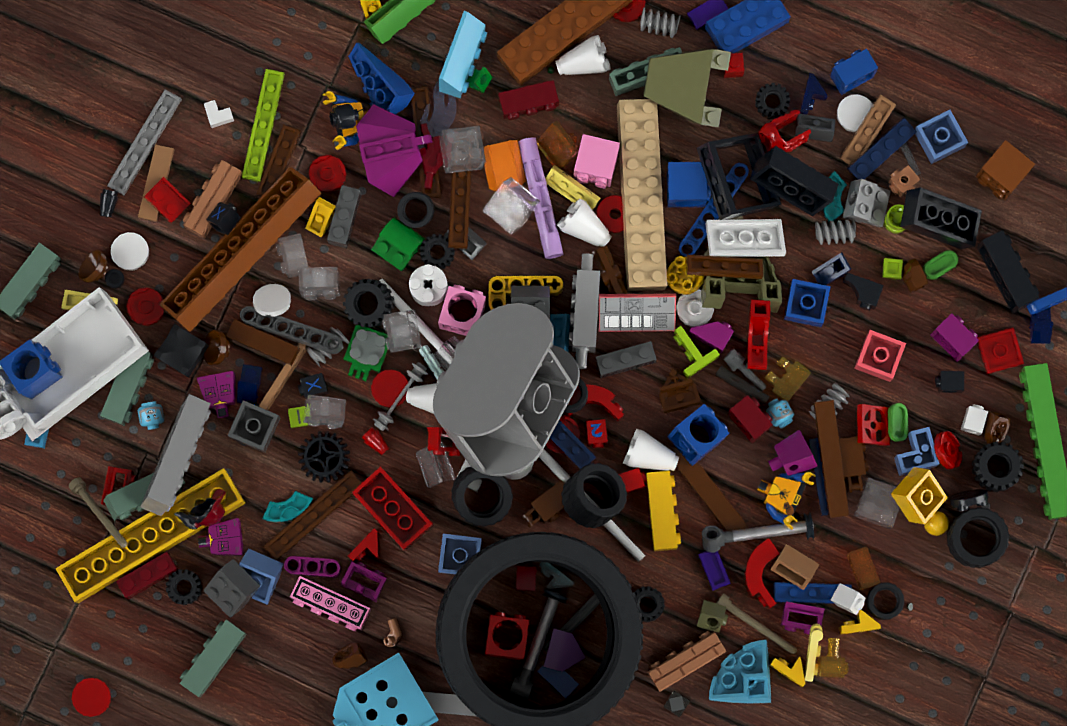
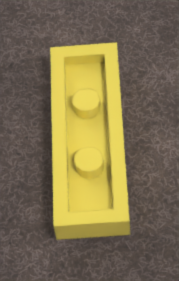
M556 165L551 168L545 178L550 187L568 200L575 203L579 198L583 199L592 210H594L601 199Z

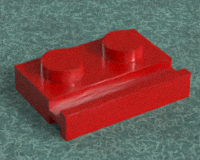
M164 177L144 196L170 223L191 204Z

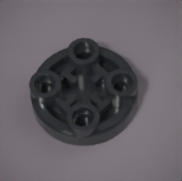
M974 489L956 493L950 496L949 500L953 508H958V511H965L970 509L972 505H988L989 495L987 490Z

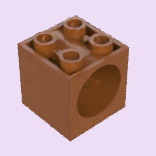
M1005 140L981 168L976 178H978V182L982 186H988L998 199L1006 200L1034 167L1035 163Z

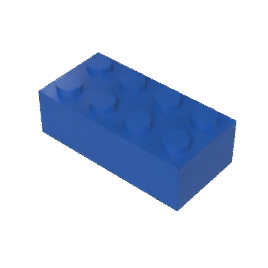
M744 0L707 21L705 29L718 50L729 51L732 54L789 23L791 16L781 0Z

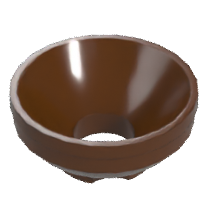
M100 250L91 252L80 266L79 279L90 283L103 278L108 268L105 254Z
M218 330L210 331L205 339V343L209 347L204 353V358L207 364L218 365L229 356L230 342L223 332Z

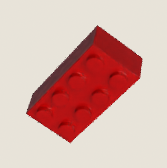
M381 466L352 491L357 500L404 552L433 527L431 521Z

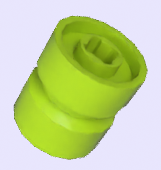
M897 204L888 210L884 219V225L889 232L898 234L906 230L900 227L904 205Z

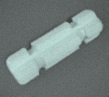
M424 345L419 349L422 357H425V362L438 380L439 375L444 370L440 368L441 366L433 353H430L431 350L428 345Z

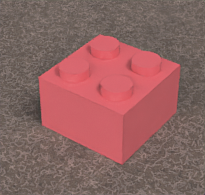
M869 330L854 369L891 382L906 343Z

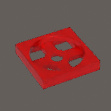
M866 404L857 405L858 443L890 446L888 434L889 407ZM876 411L881 413V422L876 420ZM868 412V419L865 421V415ZM871 422L875 425L874 429L871 428ZM881 430L882 439L876 441V432Z

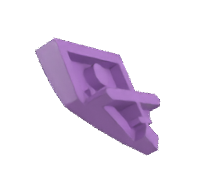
M553 629L543 667L563 672L584 659L585 656L572 633Z

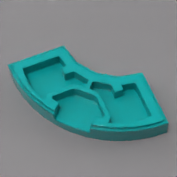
M836 171L829 176V178L838 183L833 202L822 209L828 222L835 221L844 213V208L841 204V194L847 184Z
M295 491L286 501L278 503L270 501L262 519L270 522H286L295 519L310 506L313 498Z

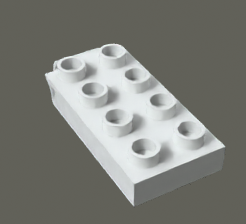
M97 288L32 339V341L39 342L42 346H46L52 354L50 358L60 366V373L63 378L33 399H30L17 392L0 365V440L13 435L23 428L30 439L34 441L149 351L108 293L103 289ZM38 358L31 360L27 364L25 369L26 379H30L37 374L40 368V360Z

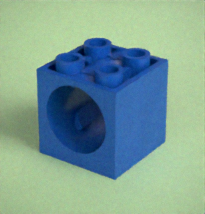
M668 162L667 208L705 207L706 203L710 201L711 191L709 186H707L708 182L701 162Z
M31 339L0 360L1 367L17 392L30 399H33L63 378L60 373V366L50 358L52 354L49 349ZM38 358L40 360V368L37 374L30 379H26L25 369L27 364L31 360Z
M703 404L678 424L668 435V438L693 466L717 447L727 437L729 432L727 426L715 417L714 411ZM690 425H698L704 428L709 435V443H702L694 439L690 432Z

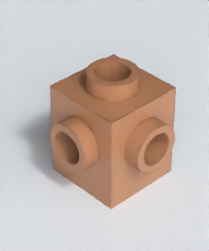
M908 165L903 170L897 169L890 175L892 178L888 183L890 184V190L895 195L898 194L901 197L904 194L906 195L907 190L915 189L914 186L919 183L920 178Z

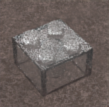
M480 126L442 130L439 140L445 173L483 169L486 160Z
M510 177L501 184L483 209V212L512 235L520 230L540 200Z
M337 267L298 268L299 292L302 298L309 301L317 300V297L333 300L336 299V296H340V273Z
M415 310L384 314L385 319L382 322L384 330H387L386 346L390 349V353L422 347Z
M872 478L866 479L854 516L891 529L894 526L900 508L891 495L896 487Z

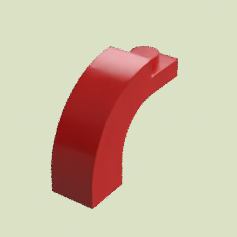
M751 300L747 336V369L767 370L770 301Z
M586 385L588 390L586 404H596L603 407L618 422L624 417V413H622L624 409L618 403H612L616 395L603 387ZM579 387L576 388L568 405H573L580 400L581 391ZM565 413V414H566L568 417H571L574 413Z
M769 538L758 545L751 553L744 573L749 595L753 597L758 593L760 596L758 597L759 602L763 607L767 606L768 609L777 603L764 586L762 573L766 564L780 555Z

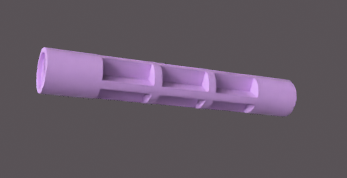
M534 137L518 141L544 256L545 259L557 258L564 255L537 140Z

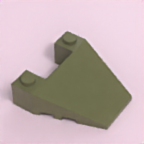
M702 48L650 58L644 97L692 123L719 127L722 109L704 106L710 68L728 71L731 52Z
M768 256L736 257L763 259L762 279L706 276L701 290L702 308L721 309L725 300V292L758 294V300L770 301V312L777 313L782 303L781 283L777 280L774 272L775 268Z

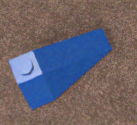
M356 43L348 57L357 77H361L364 84V93L369 95L371 103H369L370 107L374 104L396 115L407 107L415 93L398 74L362 44Z

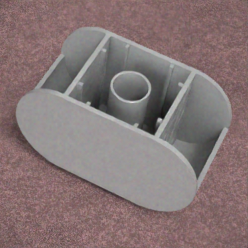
M512 303L502 305L481 316L472 325L465 339L458 342L454 352V359L447 371L442 372L437 380V389L433 398V411L436 419L469 465L485 475H512L532 465L542 453L579 383L580 371L573 356L552 343L554 330L551 321L540 309L528 304Z

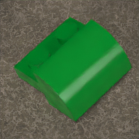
M394 217L383 228L371 250L400 271H404L425 238Z

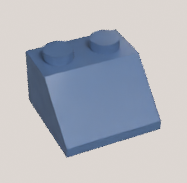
M248 548L239 565L260 585L252 599L267 605L280 578L284 563Z

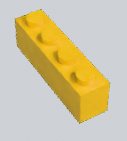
M670 471L646 473L654 551L677 549L678 544H681L680 533H676V525H679L678 513L674 514V506H677L676 494L672 495V487H675L674 475H670Z

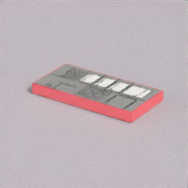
M599 294V332L675 331L676 294Z

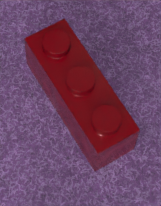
M554 80L498 93L504 119L508 118V120L517 119L519 115L527 114V116L535 115L538 111L544 109L545 111H552L559 106Z
M165 552L120 578L116 583L124 597L129 600L169 577L173 572L179 571L170 553Z

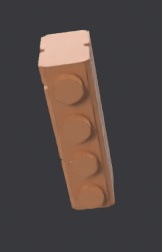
M221 160L220 164H215L211 172L213 173L211 179H207L202 186L204 191L201 196H196L192 205L194 208L191 213L187 212L183 218V226L203 239L206 238L212 228L206 219L219 202L226 204L242 177L241 170Z
M709 631L699 636L700 640L693 643V641H690L682 646L683 651L678 654L674 651L665 656L667 659L665 662L660 664L657 661L649 666L650 671L647 673L658 692H661L727 652L715 632L711 634Z

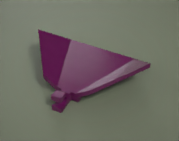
M373 104L356 126L362 161L365 165L368 182L395 197L423 161L418 145L433 143L432 136L416 137L415 123Z

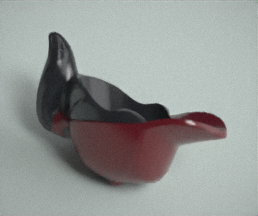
M218 489L211 498H207L204 503L192 508L188 514L176 512L174 515L186 527L192 530L202 525H215L220 522L225 514V508L221 501L226 492L223 489Z

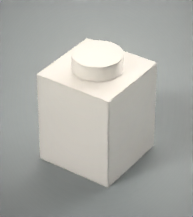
M973 404V406H969L966 409L961 430L978 436L981 435L988 411H985L984 407Z
M840 583L831 601L838 607L857 615L859 610L863 608L866 598L858 591Z

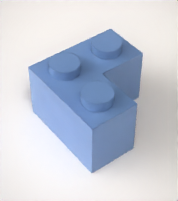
M930 427L911 431L908 434L912 451L894 457L899 476L908 474L914 467L923 469L937 467L939 460L935 453Z

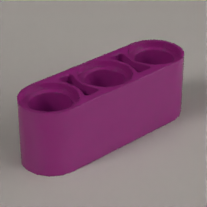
M290 556L284 562L285 570L292 575L336 578L342 570L339 562L334 559ZM294 560L298 561V568L295 571H291L289 563ZM311 562L318 564V569L315 572H309L308 565ZM334 563L337 565V571L330 574L327 571V567L329 564Z

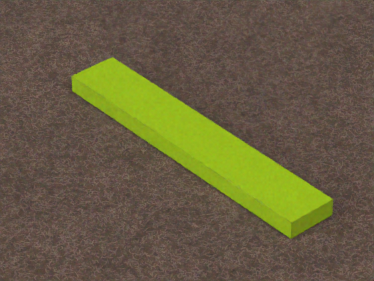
M270 69L265 70L242 179L261 182L284 80V72Z

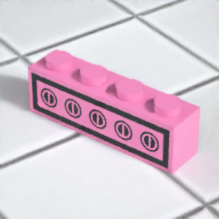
M299 576L290 595V598L294 599V604L300 607H304V604L312 607L311 612L320 616L322 613L329 615V620L337 624L339 621L346 623V628L355 632L357 629L362 631L371 611V608Z

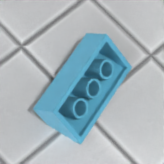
M467 11L463 12L439 77V92L460 99L462 93L467 92L469 86L467 79L469 76L472 77L474 73V60L479 59L481 53L480 44L485 42L488 33L485 32V24Z

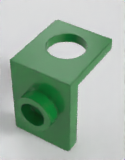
M482 67L481 71L475 69L472 77L469 76L467 82H469L468 87L484 93L493 77L485 67Z

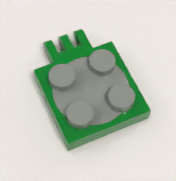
M356 325L343 359L352 363L348 376L352 377L354 370H357L355 378L359 379L361 373H365L362 381L366 382L371 370L380 373L393 337Z

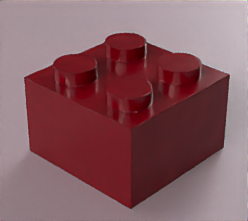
M747 395L732 407L727 415L753 444L770 430L773 424L771 423L772 418L766 411L763 413L759 409V402L754 397L750 398Z

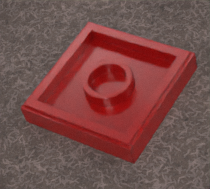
M1014 327L977 337L979 340L977 344L987 375L1025 364Z

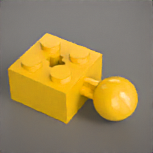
M914 467L893 490L891 495L909 522L924 524L926 531L931 535H942L948 529L949 520L944 513L937 510L948 497L929 469Z

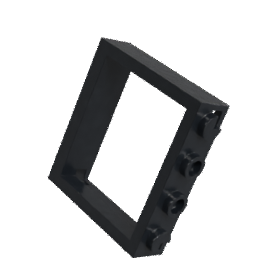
M758 133L710 141L696 148L720 220L768 211L782 204L779 196L757 184L763 204L737 210L735 208L717 150L744 145L753 171L756 161L765 155Z

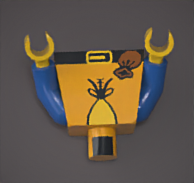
M331 91L324 93L323 96H327L329 100H325L323 103L328 105L332 102L331 109L335 106L351 104L354 109H357L359 114V120H356L355 127L337 130L338 136L332 141L339 143L335 147L336 150L341 149L343 146L357 145L359 138L356 126L367 113V111H363L362 103L346 96L334 95Z
M811 472L797 473L790 476L787 473H782L774 478L772 484L761 480L757 488L758 491L767 494L764 503L771 517L785 524L791 530L794 528L790 523L792 521L798 522L793 517V514L806 486L805 483L814 485L813 482L809 481V478L811 476L816 477V475Z

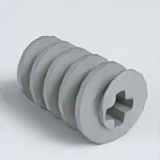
M644 7L640 28L641 31H644L648 27V33L655 29L656 35L662 30L664 37L670 32V38H673L677 33L681 16L675 20L674 14L668 18L667 12H665L661 17L659 10L653 15L652 9L646 13Z
M855 219L852 220L851 224L849 220H845L844 225L841 220H838L836 226L834 221H830L829 225H827L826 221H822L821 227L817 221L815 223L816 239L820 245H823L825 239L828 245H830L832 239H834L835 244H838L839 239H842L843 244H845L847 238L853 243L856 237Z
M329 328L330 332L337 335L342 342L350 343L339 329ZM331 341L329 348L337 347L338 341ZM306 348L310 357L319 367V362L326 364L325 356L330 359L332 358L330 353L315 348Z
M834 383L832 385L833 390L828 389V395L823 394L821 398L823 401L834 400L835 409L842 410L843 407L840 403L848 404L846 397L850 398V396L843 388ZM812 405V412L809 411V413L815 419L814 405Z

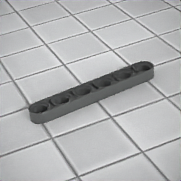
M252 306L244 307L240 311V318L244 324L330 354H337L343 348L342 341L335 334L279 315L273 317L271 315L263 316L256 312ZM253 312V318L246 320V313ZM264 318H271L268 325L261 324ZM286 323L288 325L286 330H278L280 324ZM298 329H303L304 334L296 337L295 332ZM314 335H321L319 342H312ZM331 341H338L337 347L329 348Z

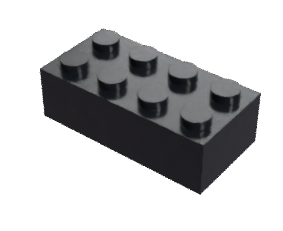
M777 146L773 147L756 161L750 177L752 181L812 217L833 202L838 183L831 178L826 177L813 167L806 165Z
M921 187L907 190L900 227L959 249L971 248L976 245L982 210Z
M1002 230L982 240L976 248L1011 313L1014 314L1039 298V290L1029 280L1030 274L1027 268L1022 267L1020 263L1021 257L1016 250H1013L1010 236Z

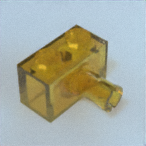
M828 638L827 656L817 659V678L842 679L845 674H848V662H845V658L839 656L840 639Z

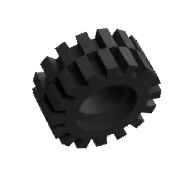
M775 83L762 86L755 99V107H757L758 113H761L762 117L767 116V119H775L786 113L790 103L789 92H786V88H782L781 84L775 85ZM768 95H776L780 100V104L775 108L767 106L765 99Z
M432 234L431 237H426V240L422 242L420 247L421 259L425 265L429 264L439 269H445L454 260V248H448V237H444L442 234ZM435 245H440L445 250L444 256L440 259H434L430 255V250Z
M181 569L173 572L172 576H169V580L166 582V592L175 603L181 605L192 604L198 600L199 595L201 596L202 582L194 572ZM181 580H188L191 583V591L186 595H182L177 591V584Z
M649 586L637 589L634 593L638 603L644 597L652 598L655 603L654 609L650 612L641 610L639 606L638 609L642 615V622H650L659 618L665 607L664 597H662L661 592Z

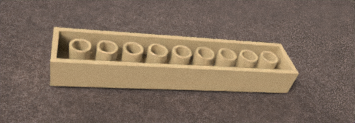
M649 99L619 100L617 104L618 140L620 143L619 158L627 291L665 290L667 287L657 103Z

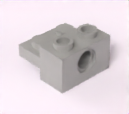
M864 179L851 181L843 218L851 221L855 219L857 223L863 222L879 228L883 227L891 190L879 187L878 184Z

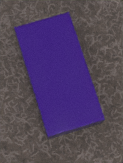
M708 0L688 12L687 16L696 30L705 26L707 21L728 10V7L723 0Z
M706 551L698 554L712 591L731 584L718 551L714 553Z

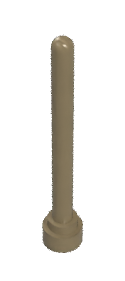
M80 477L73 479L69 483V489L74 494L82 497L122 548H125L128 544L127 541L88 494L85 482Z
M724 593L716 602L717 604L726 606V610L791 654L797 652L795 646L733 605L732 601L729 600L730 597Z

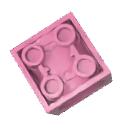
M583 134L573 179H577L581 184L594 183L598 188L605 189L610 187L620 143Z
M460 285L449 286L438 321L439 329L467 336L472 325L484 314L487 301L483 292L478 290L469 292ZM460 300L471 301L473 307L477 309L475 316L466 322L456 321L452 313L449 314L451 306Z

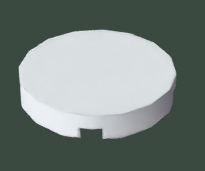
M859 94L845 97L839 103L837 109L838 122L845 130L856 132L872 107L871 101Z
M127 232L119 235L114 240L111 246V256L118 267L133 271L146 263L149 257V247L142 236Z
M278 284L262 286L253 296V306L256 312L263 316L271 315L273 317L281 315L289 309L291 303V294L288 289Z
M697 290L694 293L679 297L676 312L679 319L685 325L697 327L709 322L714 313V308H702L701 290Z

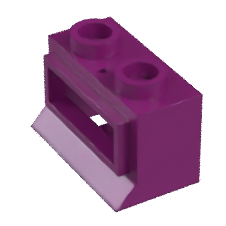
M351 562L341 582L342 587L377 603L387 581V578L384 577L385 574L378 570L372 572L366 569L367 566L361 562ZM356 572L379 583L376 592L350 580L353 573Z
M786 601L780 626H784V630L796 632V629L804 630V634L810 635L812 625L788 621L789 612L816 616V624L822 625L825 609Z

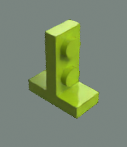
M680 326L675 329V336H673L679 346L683 345L686 350L684 353L690 362L694 361L692 365L683 371L686 378L691 377L719 358L720 354L716 349L703 357L683 327Z

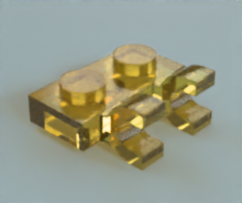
M782 356L776 364L787 371L785 375L780 379L770 371L764 379L775 386L772 391L788 402L811 372L797 360L794 364H791Z

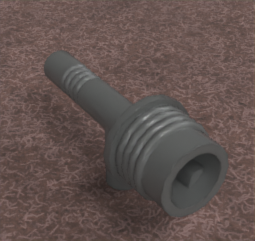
M732 349L723 360L730 366L732 371L738 368L760 391H763L767 386L757 378L751 369H747V363H743L746 357Z

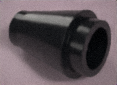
M103 189L102 193H100V216L111 218L119 198L117 197L118 192Z

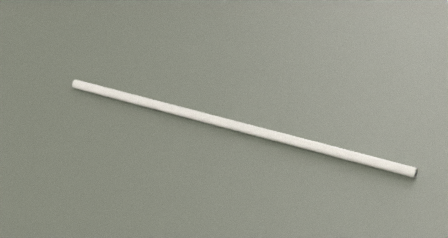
M380 279L379 281L386 284L387 289L392 291L391 296H394L392 303L451 364L455 357L454 353L383 279ZM543 449L539 458L565 484L570 478L569 474ZM584 491V493H585L587 499H588L594 506L600 508V507L587 495V493ZM612 520L604 524L605 528L638 562L645 557L643 552Z

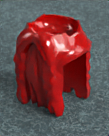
M793 110L788 114L775 118L773 121L762 126L757 132L767 152L775 146L783 149L785 152H792V150L808 141L811 133L810 129L788 141L783 140L778 132L779 129L796 120L800 114L799 110Z

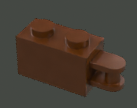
M858 436L839 439L844 479H847L849 493H852L853 490L863 491L861 477L866 475V471H869L868 461L864 460L863 452H866L865 444L858 443ZM857 477L858 482L851 483V478Z
M562 480L531 503L532 509L521 517L528 522L529 528L533 527L540 520L544 523L548 521L552 523L559 517L558 513L564 509L561 496L564 486ZM534 512L539 515L536 520L531 515Z

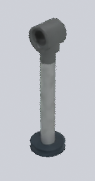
M809 512L808 515L804 513V521L790 523L794 528L792 530L785 524L723 532L717 526L710 525L702 530V546L705 551L714 553L720 550L722 546H725V543L797 533H806L807 540L809 538L814 540V524Z
M544 590L542 594L548 597L521 674L514 678L508 695L527 702L532 690L533 681L530 680L559 602L566 604L568 599L554 591Z

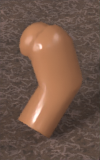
M397 618L388 621L391 631L384 638V644L387 647H394L402 636Z

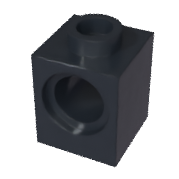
M940 371L938 376L935 377V387H938V393H962L964 391V371Z

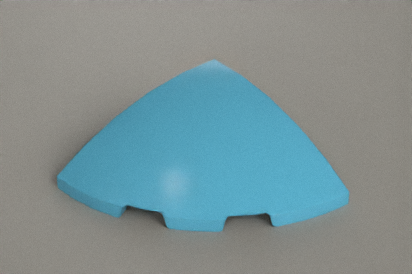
M767 640L748 643L735 654H730L721 663L719 672L713 677L711 682L709 700L731 703H771Z

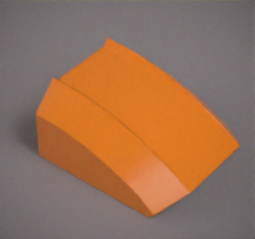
M509 140L480 148L490 190L500 192L521 187L526 182L517 140Z

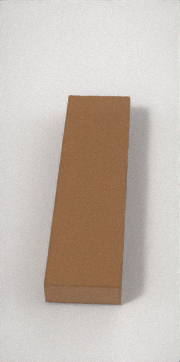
M880 94L839 159L850 166L866 152L896 104Z
M155 145L138 214L139 219L153 222L158 221L159 212L144 196L163 177L168 180L175 151L174 148Z
M301 343L297 345L300 351L293 365L285 364L260 403V408L267 411L270 409L307 351L306 345Z

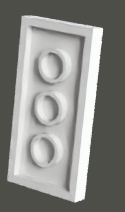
M781 219L707 220L705 223L710 256L765 257L785 256L786 254Z

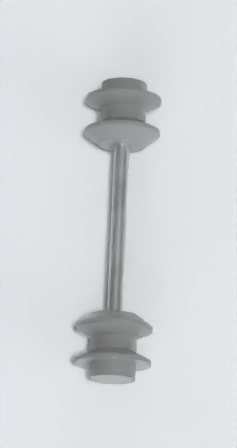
M412 363L413 370H407L408 376L411 379L387 413L379 411V418L373 419L375 421L374 426L381 431H384V429L389 430L387 425L394 423L390 414L413 381L423 382L422 375H428L426 372L427 368L421 363Z

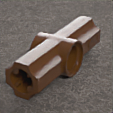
M600 247L593 251L592 254L600 270L601 280L609 293L628 294L622 281L623 277L620 269L614 263L608 247Z

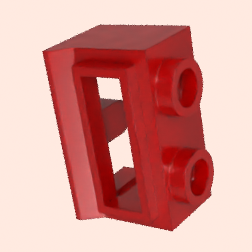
M427 427L429 433L428 450L433 451V455H445V452H449L448 456H460L461 452L454 443L452 447L440 446L441 437H449L442 427Z
M108 466L101 501L103 506H106L103 501L106 495L113 492L117 473L125 474L123 487L136 481V475H133L134 472L132 470Z

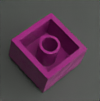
M951 313L930 336L958 362L979 340L977 339L978 335L972 329H967L963 325L964 321L958 315L954 316Z

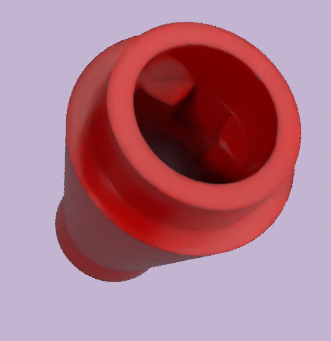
M371 427L362 436L364 443L380 455L390 448L378 429L375 430Z

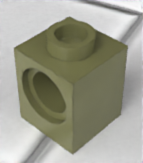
M704 600L697 627L719 633L721 626H725L727 622L726 606Z

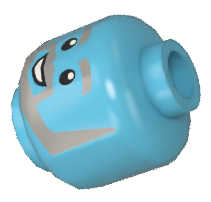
M777 398L768 403L769 407L766 412L772 418L771 423L773 426L783 428L793 421L794 412L786 400L779 401Z
M156 401L142 403L141 407L137 410L140 425L143 427L147 426L148 430L159 428V424L165 420L162 405L157 404Z

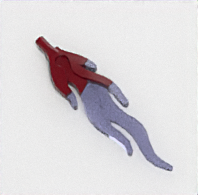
M439 80L433 88L434 109L432 117L428 122L430 105L427 104L420 122L422 136L431 135L433 143L425 144L426 148L424 145H418L423 159L424 174H426L424 189L428 190L432 188L433 176H435L437 170L450 156L452 140L455 131L449 134L445 146L442 148L441 142L444 134L455 119L456 98L448 95L447 107L445 106L444 93L439 92Z

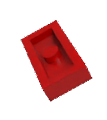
M375 528L348 555L353 562L356 560L360 562L367 555L365 552L367 549L379 559V534Z

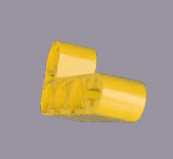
M558 276L493 277L489 281V309H494L492 304L495 301H500L503 305H506V296H511V285L514 282H519L522 286H530L533 282H538L541 286H544V282H546V286H550V296H557L563 291V281ZM495 282H500L503 287L501 290L496 291L492 288V285ZM553 282H556L558 285L557 290H553Z

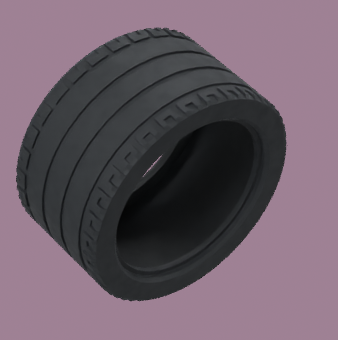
M554 532L522 533L504 538L482 549L472 556L454 575L445 590L438 610L435 631L437 654L441 669L451 689L460 701L481 720L491 726H591L593 722L599 721L608 714L610 709L615 707L620 699L623 698L624 692L629 689L632 680H634V673L638 670L641 660L640 651L643 650L644 635L642 634V615L639 613V603L635 593L631 590L630 583L625 575L621 574L619 567L610 558L604 556L603 552L592 545H588L587 542L565 534ZM523 562L552 563L575 573L595 593L606 620V648L595 675L575 695L559 703L547 706L518 705L495 695L478 677L467 650V620L478 593L499 572Z

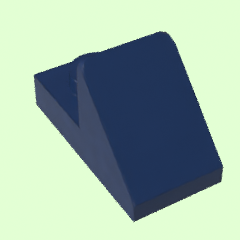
M840 253L811 272L818 284L828 285L834 280L845 276L847 272L849 273L851 267L843 253Z

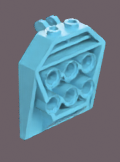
M397 653L340 687L333 712L335 719L332 721L335 726H430L439 719L400 653ZM380 680H385L388 684L385 691H380L377 687ZM360 692L367 694V701L365 703H360L357 700V695ZM395 697L398 704L395 708H390L387 705L388 698ZM370 709L377 711V718L375 720H370L367 717V712ZM399 714L407 716L408 721L405 725H400L397 722Z

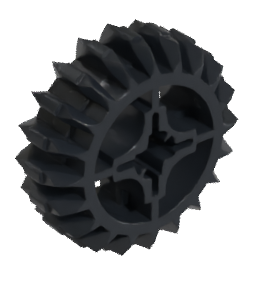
M318 431V438L311 434L310 436L313 439L311 442L307 438L304 440L308 444L307 447L304 445L300 446L305 452L298 453L300 457H304V459L298 460L299 464H305L301 467V470L305 471L308 469L305 475L309 477L313 474V481L319 477L320 483H323L324 477H326L328 483L331 482L330 476L338 480L336 473L338 472L343 476L344 473L340 469H348L344 462H350V458L345 457V455L350 454V451H343L348 446L347 443L340 445L343 438L340 437L335 440L336 433H333L330 438L329 431L325 432V437H322L321 431ZM324 442L334 444L339 451L326 450ZM319 443L318 453L309 457L311 449ZM323 450L326 455H330L326 458V466L322 459H318L322 457ZM340 457L337 466L330 471V462ZM309 463H321L324 472L314 470Z

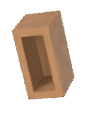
M786 544L771 570L804 590L820 564Z

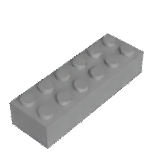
M189 394L181 405L140 508L162 517L165 511L169 512L170 508L173 507L177 498L175 495L184 480L182 477L191 463L189 460L197 448L198 438L203 433V425L211 413L208 410L209 402Z

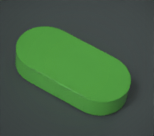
M946 250L926 262L923 266V271L927 279L935 280L955 268L959 260L958 255L952 250Z
M902 403L892 404L888 409V434L891 440L895 442L903 441L908 436V410Z

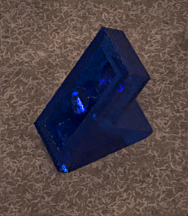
M812 73L809 74L800 114L807 115L809 110H813L815 99L812 98L826 101L828 97Z
M1051 307L1030 315V344H1050L1053 330Z
M243 364L241 378L238 381L237 403H242L244 400L256 405L262 367Z

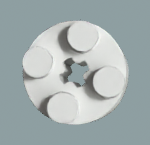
M427 264L417 268L412 273L409 280V288L413 299L422 306H435L445 299L448 283L441 269ZM432 283V288L428 287L425 289V284Z

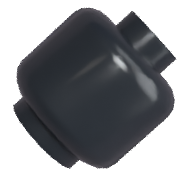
M351 104L335 106L332 112L329 113L331 125L337 130L353 128L356 125V120H359L358 111Z

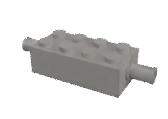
M582 254L581 270L577 269V275H573L572 290H576V294H572L571 308L575 309V312L570 315V327L574 328L573 332L569 331V346H572V352H576L575 360L579 369H587V352L595 353L600 271L592 270L593 254Z

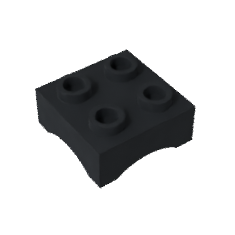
M174 323L167 338L154 356L189 378L209 345Z

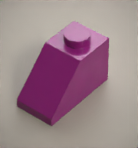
M717 321L693 327L689 331L690 336L716 349L720 353L723 352L734 333L732 326L723 321L722 323Z

